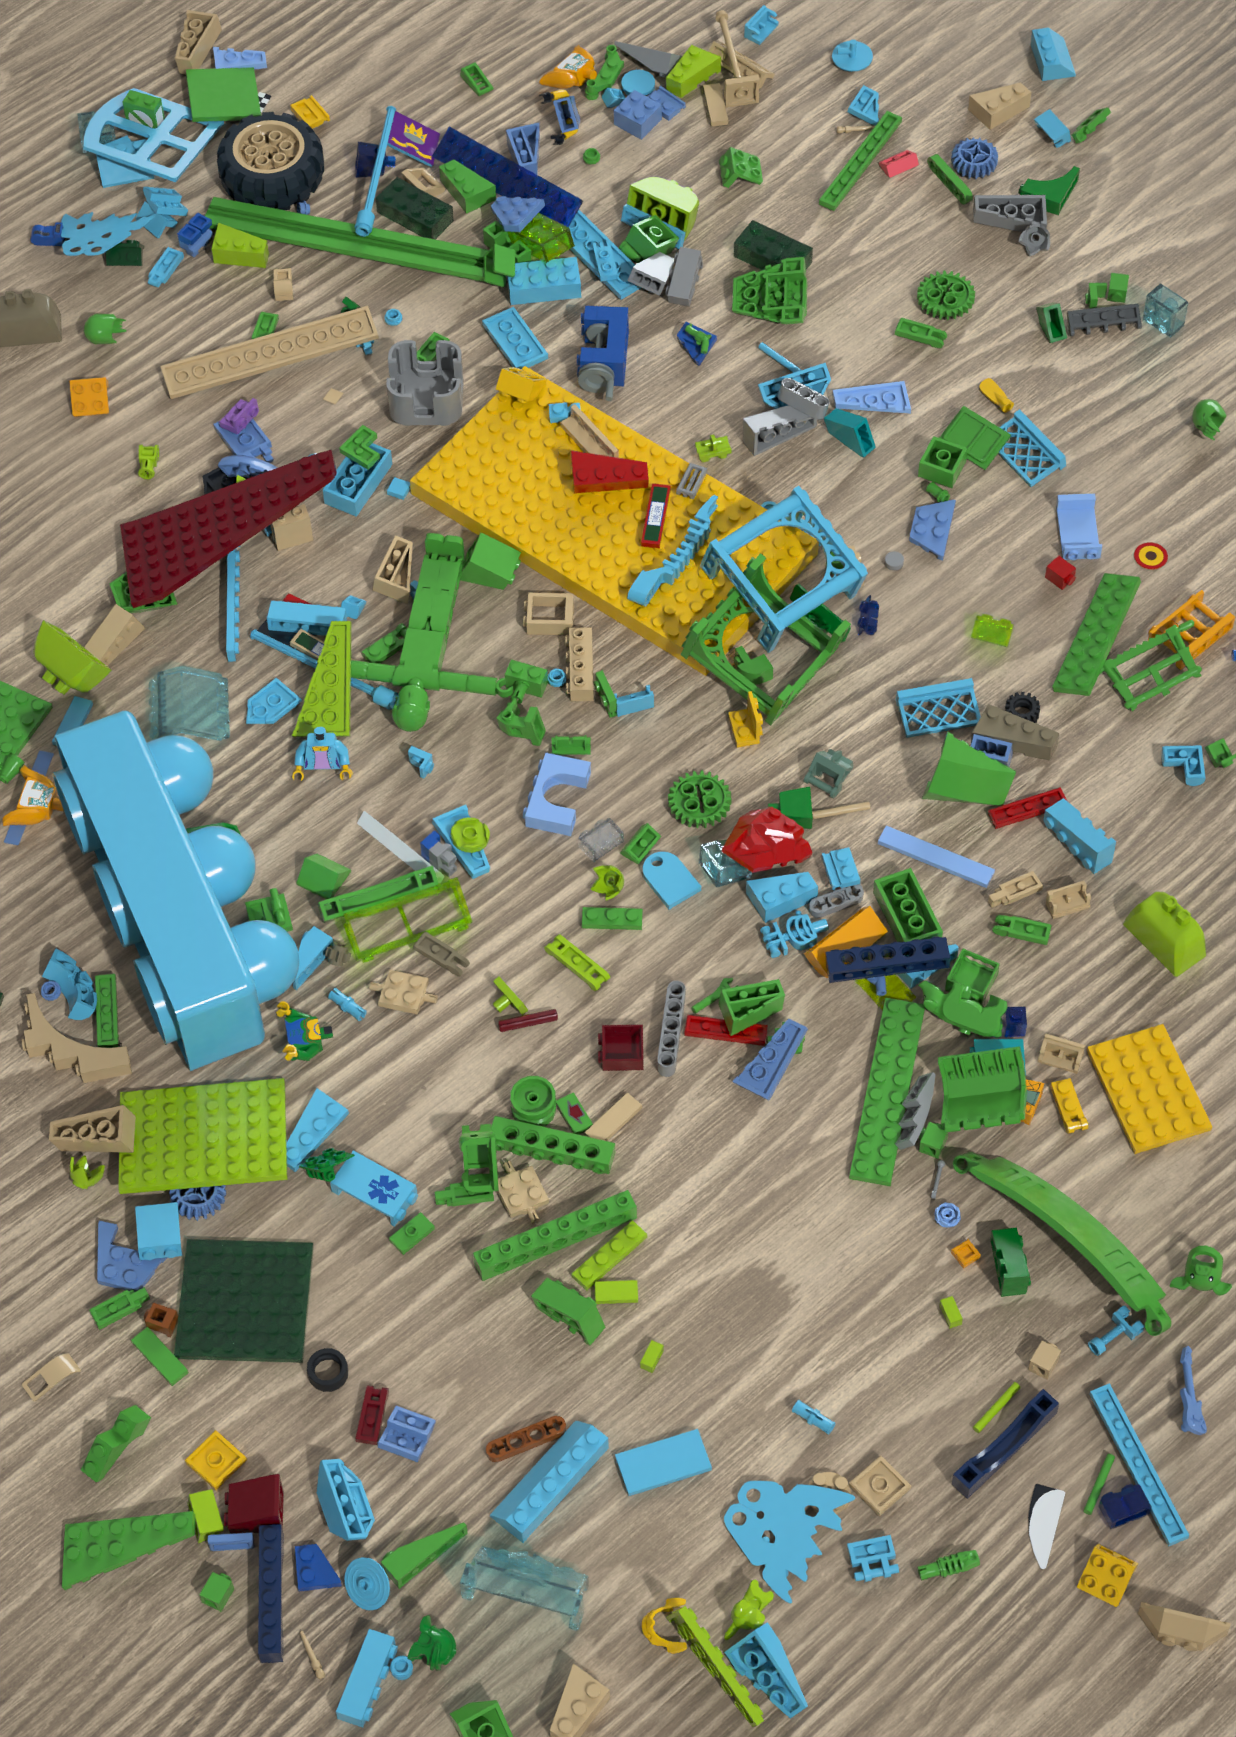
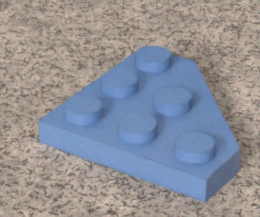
M501 196L491 205V210L496 215L498 222L502 224L504 231L521 232L541 211L545 203L544 199L506 198V196Z

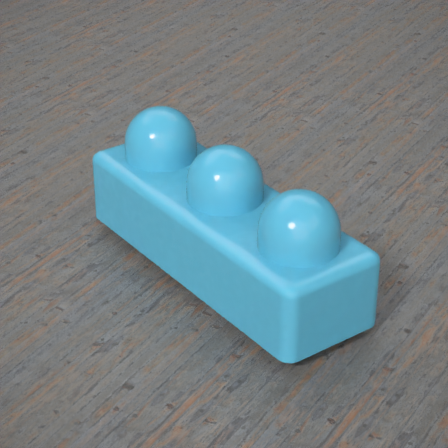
M126 710L55 735L63 769L52 773L57 793L82 854L94 851L99 863L92 865L93 873L105 908L123 948L135 944L140 958L133 960L134 968L149 1011L163 1042L167 1045L177 1041L190 1071L260 1045L264 1041L265 1030L259 1004L272 1000L289 989L298 973L299 953L296 943L290 934L275 923L253 920L230 928L221 907L235 902L247 892L255 876L256 863L249 843L234 830L221 826H210L187 833L180 818V814L199 806L211 790L213 766L207 752L194 740L179 735L164 736L146 742L135 716Z

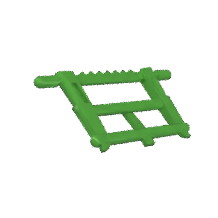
M1188 620L1180 624L1179 627L1173 625L1165 630L1164 634L1156 635L1155 638H1149V641H1143L1142 645L1136 644V648H1130L1129 651H1124L1123 654H1117V658L1113 660L1110 658L1105 661L1100 674L1105 671L1114 683L1113 687L1117 689L1126 702L1124 704L1126 709L1131 708L1133 712L1138 704L1159 693H1162L1163 696L1170 694L1169 688L1190 677H1201L1200 672L1202 668L1196 666L1190 654L1189 646H1185L1180 632H1184L1194 626L1193 620ZM1167 640L1171 641L1177 651L1176 654L1125 680L1122 678L1117 669L1118 665ZM1182 660L1188 671L1164 682L1158 671ZM1152 675L1157 686L1134 698L1128 686Z

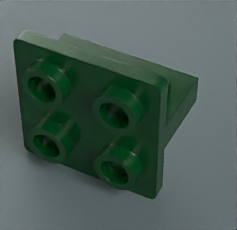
M126 240V243H118L106 251V266H143L144 245L140 244V241Z

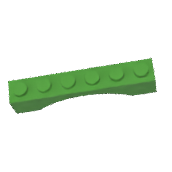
M432 865L371 887L320 901L317 905L323 923L437 887L439 883Z

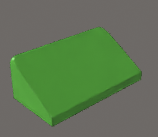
M646 823L639 828L621 850L620 854L639 864L660 839L661 835Z

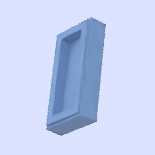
M253 1533L208 1535L210 1551L255 1548Z

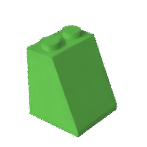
M480 533L467 550L460 580L504 590L508 584L511 585L514 581L515 574L513 572L520 565L521 560H519L521 552Z

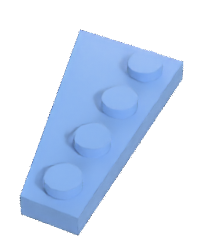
M905 381L833 390L835 408L911 414Z

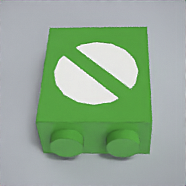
M129 90L122 101L125 118L156 129L165 119L161 98Z

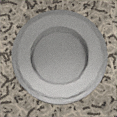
M894 551L886 555L885 566L888 569L899 570L903 567L904 557L901 553Z

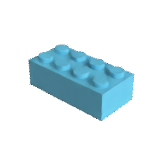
M577 257L515 263V276H507L511 305L581 298V281Z
M372 443L369 447L380 454V459L369 470L350 458L345 457L337 468V474L333 481L323 489L324 504L357 517L393 465L391 450Z

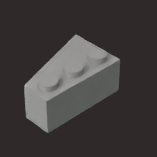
M680 247L679 253H676L674 257L676 265L670 272L671 284L667 285L666 296H668L669 303L690 307L695 292V283L699 280L698 272L699 269L703 268V260L700 250Z

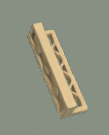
M713 41L708 52L721 56V66L733 73L726 43ZM734 49L742 77L759 75V89L762 88L766 78L773 79L775 75L773 72Z
M575 404L572 405L571 416L560 422L561 428L585 453L619 458V450Z

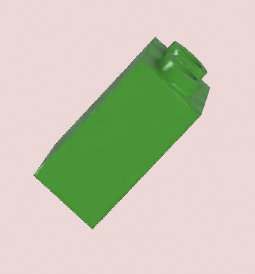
M963 948L946 979L945 990L950 992L954 982L972 987L970 1000L983 1004L998 976L1000 964ZM966 956H971L976 960L982 961L983 963L990 964L994 967V969L988 968L986 965H981L976 961L969 960Z

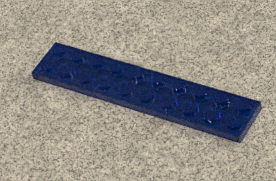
M450 126L432 155L433 158L443 164L456 160L496 185L495 192L501 196H506V198L544 199L545 206L536 216L540 218L543 216L547 222L551 220L555 226L559 224L565 232L583 203L582 199Z

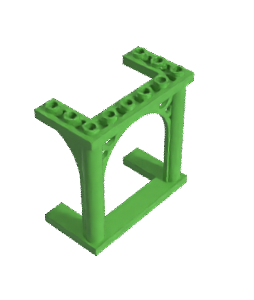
M760 553L756 559L754 557L750 559L743 574L776 614L789 604L781 599L768 583L763 570L766 557ZM733 587L727 594L728 598L725 601L722 599L718 603L714 614L710 612L706 618L703 617L699 622L695 621L689 629L690 632L682 644L681 656L686 660L689 656L694 658L746 700L748 692L752 691L753 698L757 697L759 710L767 716L765 722L771 726L838 649L851 623L844 620L831 637L804 616L788 626L821 652V654L793 686L787 685L775 701L734 669L724 654L722 636L726 626L734 618L745 613L754 612L751 607H746L743 604V596ZM737 604H738L739 607L741 608V609L738 610V611L735 610L736 607H737ZM715 630L718 631V635H713ZM708 639L715 640L717 646L708 647L704 641ZM717 651L719 656L717 657L714 652Z

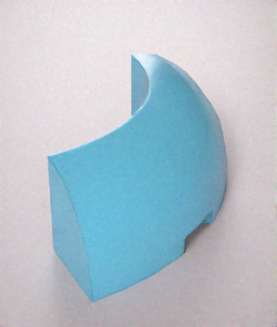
M55 948L42 977L49 981H55L60 985L61 992L66 997L69 1005L68 1018L73 1020L89 1018L94 1013L97 1005V993L92 988L93 982L86 971L82 972L76 966L77 962L73 958Z

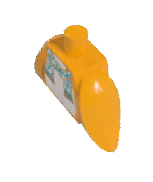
M577 45L574 51L559 63L553 71L544 74L539 83L560 89L582 86L588 79L595 80L597 72L594 70V59L587 50Z
M23 765L20 773L26 782L17 805V810L6 814L2 818L3 826L34 825L44 820H49L53 810L64 812L60 799H57V789L52 781L43 774Z

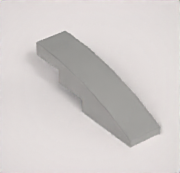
M934 1072L919 1076L902 1103L907 1111L899 1122L903 1132L895 1143L900 1150L914 1146L923 1129L934 1091Z

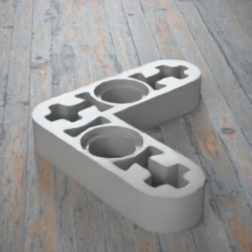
M861 884L844 888L840 887L836 891L816 897L810 902L809 912L813 917L821 918L857 905L863 900V888ZM851 887H853L854 893L858 894L857 897L851 895ZM833 898H840L842 902L836 905L831 900ZM818 905L819 908L822 907V910L815 908V906Z

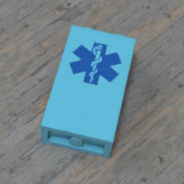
M353 1150L352 1154L355 1156L344 1162L336 1173L335 1179L330 1182L332 1192L338 1196L342 1191L390 1217L391 1225L395 1227L398 1221L404 1219L407 1208L416 1202L418 1198L416 1185Z

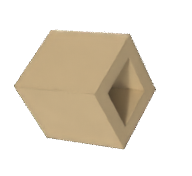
M1041 1341L1030 1360L1028 1370L1048 1380L1060 1359L1061 1350L1053 1343Z

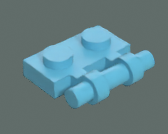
M891 1535L847 1544L852 1568L857 1566L862 1568V1571L854 1573L855 1581L864 1580V1582L872 1581V1578L881 1576L887 1578L891 1577V1574L899 1573L898 1564L889 1565L888 1560L896 1558ZM877 1562L881 1563V1567L879 1568H869V1564Z

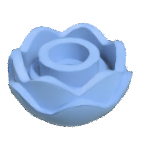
M943 1203L935 1209V1220L942 1227H954L961 1219L959 1208L952 1203Z

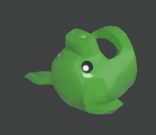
M1205 1245L1190 1250L1185 1266V1276L1174 1278L1170 1283V1287L1185 1290L1190 1286L1199 1291L1213 1290L1216 1295L1221 1296L1230 1291L1232 1284L1221 1282L1223 1271L1222 1255L1214 1248ZM1197 1255H1208L1214 1258V1262H1202L1195 1257Z

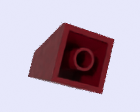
M280 1474L229 1484V1492H225V1505H228V1513H224V1526H228L230 1534L259 1533V1526L282 1525L283 1529L284 1489Z

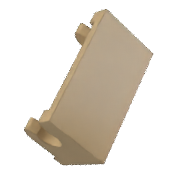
M1085 880L1047 892L1046 905L1053 919L1090 908L1091 895L1086 893L1087 885Z
M1045 1034L1038 1062L1077 1074L1083 1058L1085 1045Z

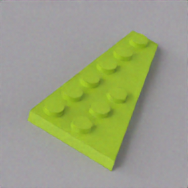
M331 621L292 737H307L309 733H314V729L317 727H324L326 733H334L336 737H350L351 621Z

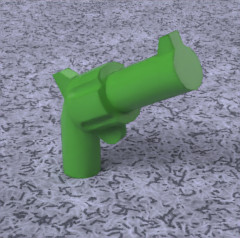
M690 323L686 326L685 331L695 337L697 345H701L700 352L707 354L709 339L712 336L710 334L706 335L702 331H697Z

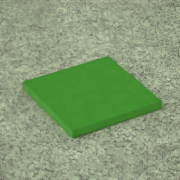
M254 67L186 69L192 122L237 121L253 115V117L261 116Z

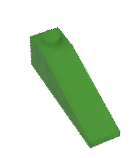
M464 1522L399 1547L394 1552H388L381 1561L382 1568L400 1589L467 1535V1525Z

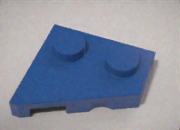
M685 322L677 334V339L694 362L700 366L707 354L700 352L701 345H697L695 337L685 331L686 326L690 324ZM692 324V327L697 331H702L706 335L710 334L712 336L709 339V352L717 341V336Z
M317 1544L295 1546L299 1592L342 1586L340 1578Z

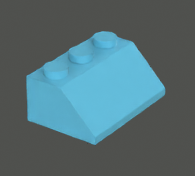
M1050 28L1032 30L1030 45L1042 81L1076 77L1064 38Z
M146 139L111 145L109 147L134 155L146 142ZM96 154L103 188L154 179L153 174Z

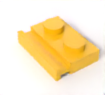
M312 95L308 99L304 98L290 105L291 111L300 121L306 122L312 129L322 125L326 120L330 121L328 113Z

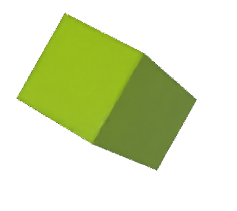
M953 1296L940 1300L939 1306L949 1329L962 1325L963 1318Z
M651 1340L640 1362V1368L653 1373L664 1351V1345Z

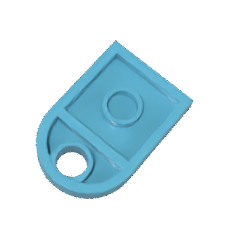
M653 853L647 857L643 864V877L668 910L701 891L702 886L679 858L672 853ZM660 861L662 865L653 866L652 862Z

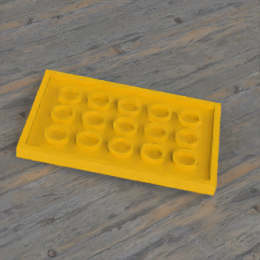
M1164 1024L1087 1047L1088 1055L1134 1154L1212 1130V1124Z

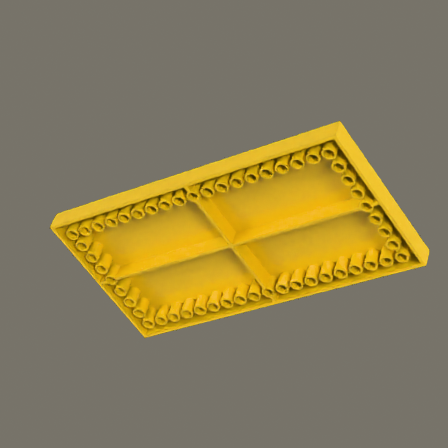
M524 366L521 369L526 372L537 375L539 377L545 378L526 366ZM548 379L536 399L527 402V404L517 401V397L512 395L511 397L503 396L500 394L501 391H499L410 479L411 494L473 533L477 535L483 533L520 551L519 560L705 676L710 672L691 656L687 660L681 656L682 644L686 640L685 637L690 632L689 629L695 621L699 622L703 617L706 618L710 612L714 614L718 603L722 599L725 601L728 598L727 594L735 586L721 568L717 577L711 580L700 567L701 561L711 541L717 539L719 542L767 511L764 507L706 474L694 500L690 499V496L677 495L676 490L690 463ZM567 403L569 407L573 403H580L581 411L619 450V458L647 462L648 488L574 493L571 451H584L561 428L560 422L550 423L549 404ZM696 469L692 470L683 489L687 488ZM701 471L699 472V474H698V476H697V478H696V480H695V482H694V484H693V486H692V488H691L690 491H692V489H693V487H694V485H695V483H696V481H697V479H698V477H699ZM652 483L671 485L660 549L641 546ZM713 495L718 496L716 500L718 507L709 518L711 521L709 538L707 540L704 539L703 546H699L698 553L695 552V556L693 559H690L689 565H685V570L683 573L680 572L679 578H674L673 585L661 583L646 607L628 600V592L641 571H650L664 567L662 563L664 559L671 562L670 555H677L676 549H682V541L686 542L684 537L688 534L687 529L690 527V519L698 521L695 515ZM780 526L766 531L729 556L742 572L747 568L746 565L752 557L756 559L760 553L765 556L766 560L763 564L765 577L772 589L780 596L818 555L819 542L816 538L797 527ZM743 598V604L746 607H750L747 601ZM737 604V607H736L735 610L738 611V610H740L741 608H740L739 605ZM755 612L742 614L734 618L726 626L722 636V647L725 655L759 619ZM715 630L713 635H718V631ZM708 639L704 641L708 647L717 646L715 640ZM717 651L714 652L715 655L718 657L719 653Z

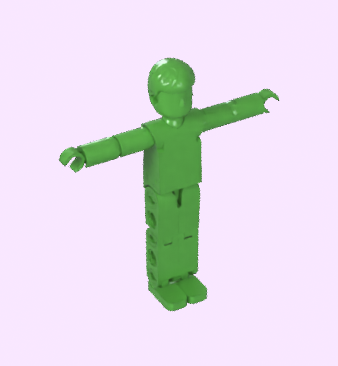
M426 534V554L423 558L400 664L396 666L351 660V678L392 683L393 686L403 687L399 691L398 697L395 698L396 702L392 709V718L395 724L406 732L419 730L427 721L430 701L424 689L434 691L445 689L494 696L498 694L503 698L513 694V686L506 690L500 689L506 684V678H501L497 681V678L468 676V674L441 671L465 558L463 539L459 536L447 535L444 538L441 534Z

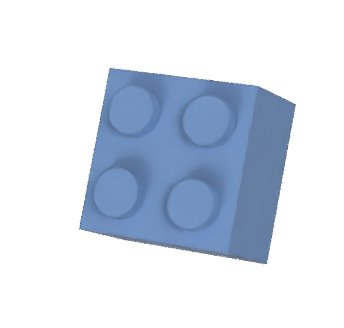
M636 90L632 91L614 109V125L641 140L662 120V104Z

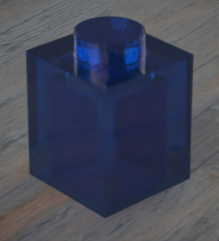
M1025 1006L1007 1008L1003 1017L1005 1037L1025 1036L1027 1028Z

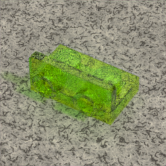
M988 614L977 615L971 638L1008 648L1015 627L1007 619L1001 618L998 621Z

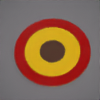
M1147 542L1136 548L1134 558L1143 568L1158 569L1166 564L1168 554L1161 545Z

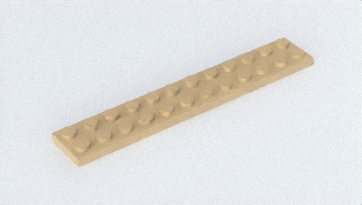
M368 306L160 367L170 398L174 399L379 339L370 310Z

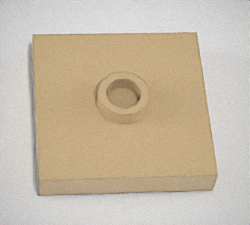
M879 1456L849 1482V1486L878 1516H881L911 1489V1485L882 1456Z

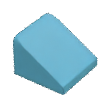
M606 88L602 99L607 108L618 106L625 99V96L621 89Z
M349 595L342 601L341 608H346L347 617L357 619L366 605V601Z

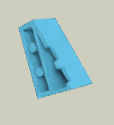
M809 872L746 881V894L763 921L767 923L810 903L812 899L818 897V886Z

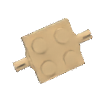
M389 970L383 984L371 982L369 990L381 992L378 1001L379 1007L417 1015L420 1006L425 1001L436 1004L438 995L426 993L429 983L428 978Z
M508 1161V1164L505 1162L503 1167L507 1175L498 1179L499 1191L497 1192L510 1218L528 1214L532 1224H535V1221L538 1223L540 1219L536 1210L541 1206L549 1204V1198L533 1166L515 1171L511 1161Z

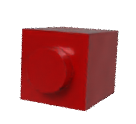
M1058 556L1047 565L1045 578L1063 590L1067 585L1070 586L1075 581L1076 567L1061 556Z

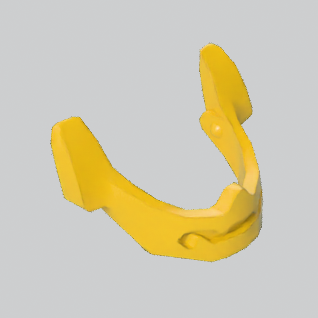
M669 1598L666 1600L665 1606L651 1610L642 1619V1631L645 1637L653 1645L666 1647L667 1652L671 1654L685 1651L687 1644L686 1642L668 1641L658 1636L653 1629L655 1625L653 1618L658 1612H673L674 1608L685 1605L686 1599Z

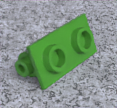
M555 735V737H552V754L591 755V737H587V735L582 737H558Z

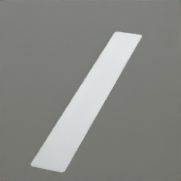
M363 811L357 824L413 870L417 871L432 866L366 811ZM433 867L440 885L444 875Z

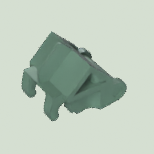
M829 749L828 752H816L804 782L818 787L830 794V797L834 799L842 790V783L852 771L853 761L844 757L841 750L834 751ZM823 773H826L834 778L835 787L826 784L814 776L821 777Z

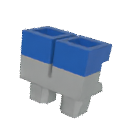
M434 830L420 842L421 857L438 871L450 877L457 871V866L454 864L457 857L452 853L451 844L442 845L440 843V835Z

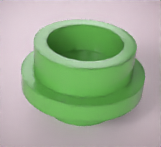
M589 148L583 154V160L587 164H596L600 161V154L595 148Z

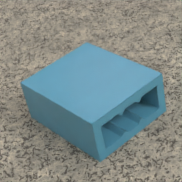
M178 1202L136 1206L139 1259L153 1260L156 1258L182 1256Z

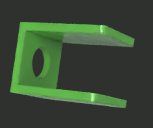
M494 244L484 254V282L504 287L506 285V276H515V250Z

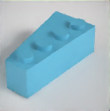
M1063 798L1045 810L1043 821L1046 827L1056 833L1057 838L1069 847L1070 852L1082 861L1086 869L1095 874L1112 863L1116 841L1112 837L1107 839L1104 836L1105 832L1101 828L1096 830L1092 825V821L1088 818L1083 819L1080 811Z

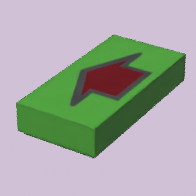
M574 1092L556 1101V1106L573 1134L579 1135L593 1125Z

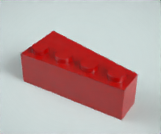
M571 451L574 493L648 488L647 462Z

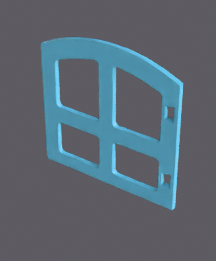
M135 88L130 89V90H133V91H137V92H140V93H144V94H147V95H151V96H154V97H158V96L152 95V94H150V93H147V92H144V91H141V90H138V89H135ZM129 90L112 98L94 114L85 131L83 150L173 182H177L224 124V121L198 122L207 127L194 142L170 135L182 119L192 120L191 108L161 98L163 110L170 113L156 129L122 118L115 114L124 109L122 101ZM106 124L148 138L134 155L99 143L101 133ZM162 144L186 151L173 168L149 161L150 157Z

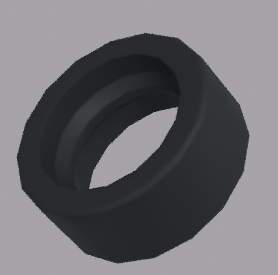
M324 1348L316 1351L307 1362L309 1381L316 1389L323 1392H332L342 1387L348 1378V1364L345 1356L333 1348ZM334 1360L340 1366V1373L334 1379L321 1380L315 1374L316 1366L322 1361Z

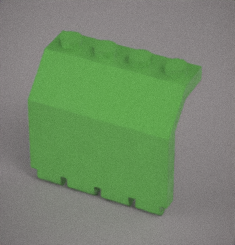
M1020 1046L938 1057L944 1091L941 1125L946 1133L961 1131V1127H964V1130L979 1129L982 1125L985 1128L1002 1126V1122H1005V1125L1019 1124L1021 1120L1025 1119L1027 1086Z

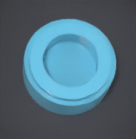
M398 1656L392 1660L390 1670L394 1678L405 1680L412 1675L413 1664L411 1660L407 1659L408 1657Z

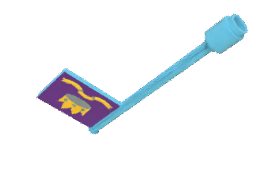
M394 106L386 108L387 114L364 210H360L357 214L355 231L359 236L365 237L372 232L375 215L371 211L387 146L429 167H432L434 164L440 133L397 112Z

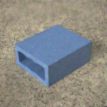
M976 734L973 735L972 748L977 751L980 750L989 758L996 759L1010 767L1013 755L1012 743Z

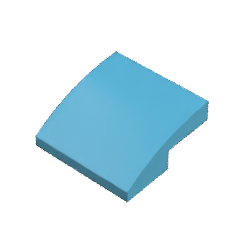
M143 187L146 200L156 214L187 216L188 209L180 203L182 196L174 189Z

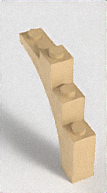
M35 993L27 994L28 1002L24 1003L26 1015L30 1014V1020H27L28 1030H24L25 1038L21 1039L23 1051L27 1050L29 1058L49 1054L50 1063L55 1064L56 1071L76 1067L77 1076L82 1077L83 1083L132 1074L127 1046L116 1048L92 1047L65 1037L45 1019L38 1006Z

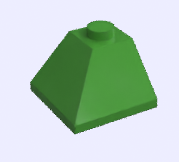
M497 1700L468 1703L450 1713L460 1737H513Z

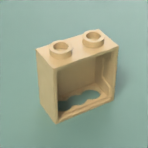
M305 504L296 506L270 524L272 537L278 551L313 541L310 517Z

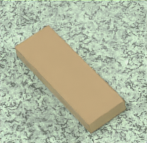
M720 83L703 85L711 127L728 125V116Z
M626 1093L584 1132L585 1136L608 1141L642 1109V1104L629 1093Z

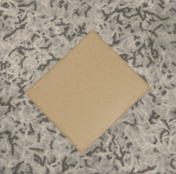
M331 388L323 400L336 404L344 393Z

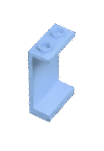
M1095 494L1058 495L1057 518L1062 557L1065 560H1092L1101 557L1102 544H1099L1094 510Z

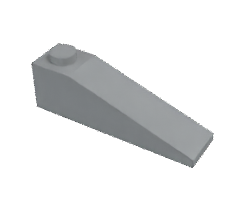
M618 41L614 43L652 71L659 72V76L667 77L682 57Z

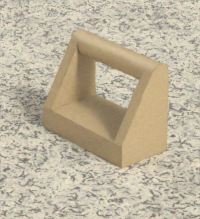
M411 168L401 172L402 184L408 190L410 186L416 188L419 193L418 200L423 203L420 196L421 192L426 193L431 200L445 191V187L425 168ZM423 176L432 186L425 187L418 178ZM413 188V189H412V192H413V195L416 197V192H415V189Z

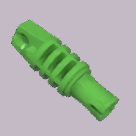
M976 1550L964 1551L944 1556L943 1558L940 1557L936 1562L918 1566L917 1569L921 1581L939 1575L944 1578L948 1575L951 1576L959 1572H965L979 1566L980 1559Z

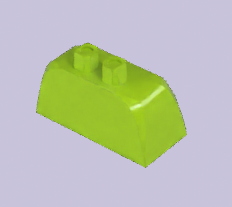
M649 177L631 184L629 188L628 205L651 216L656 215L660 220L686 232L684 241L695 224L699 208V200L692 192V188H683L674 180L668 181L664 178Z
M45 620L42 621L35 639L33 654L36 660L47 669L42 676L46 682L53 684L57 678L60 679L54 687L58 692L65 695L70 688L81 693L88 692L112 671L61 628Z
M1154 892L1132 909L1123 923L1175 977L1180 976L1206 957L1205 937L1201 927L1187 909L1182 908L1173 896L1165 892Z

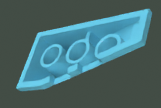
M768 1622L755 1629L724 1652L736 1671L741 1676L745 1675L750 1679L757 1690L761 1689L770 1697V1701L790 1719L808 1707L783 1646Z

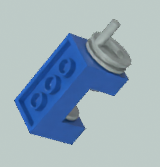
M585 306V312L581 313V324H584L581 327V336H585V343L596 344V347H581V354L577 355L578 383L588 392H606V401H612L614 386H624L629 337L628 307Z

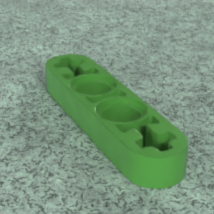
M938 154L928 157L927 163L929 168L960 203L965 205L973 201L971 190Z

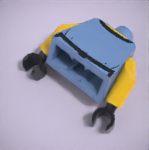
M563 89L539 95L544 97V102H541V104L553 101L562 131L561 134L551 136V139H555L553 145H562L564 140L575 135L580 124V115L575 98Z

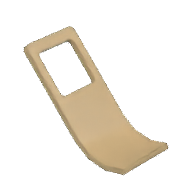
M69 1353L62 1354L49 1361L23 1382L22 1386L31 1399L37 1401L64 1378L73 1373L81 1372V1369ZM41 1374L48 1383V1387L35 1396L28 1387V1383Z

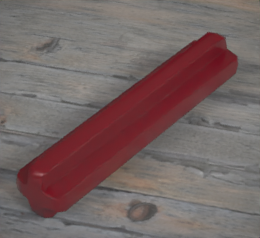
M556 1009L499 1020L498 1026L500 1032L557 1021L558 1014Z

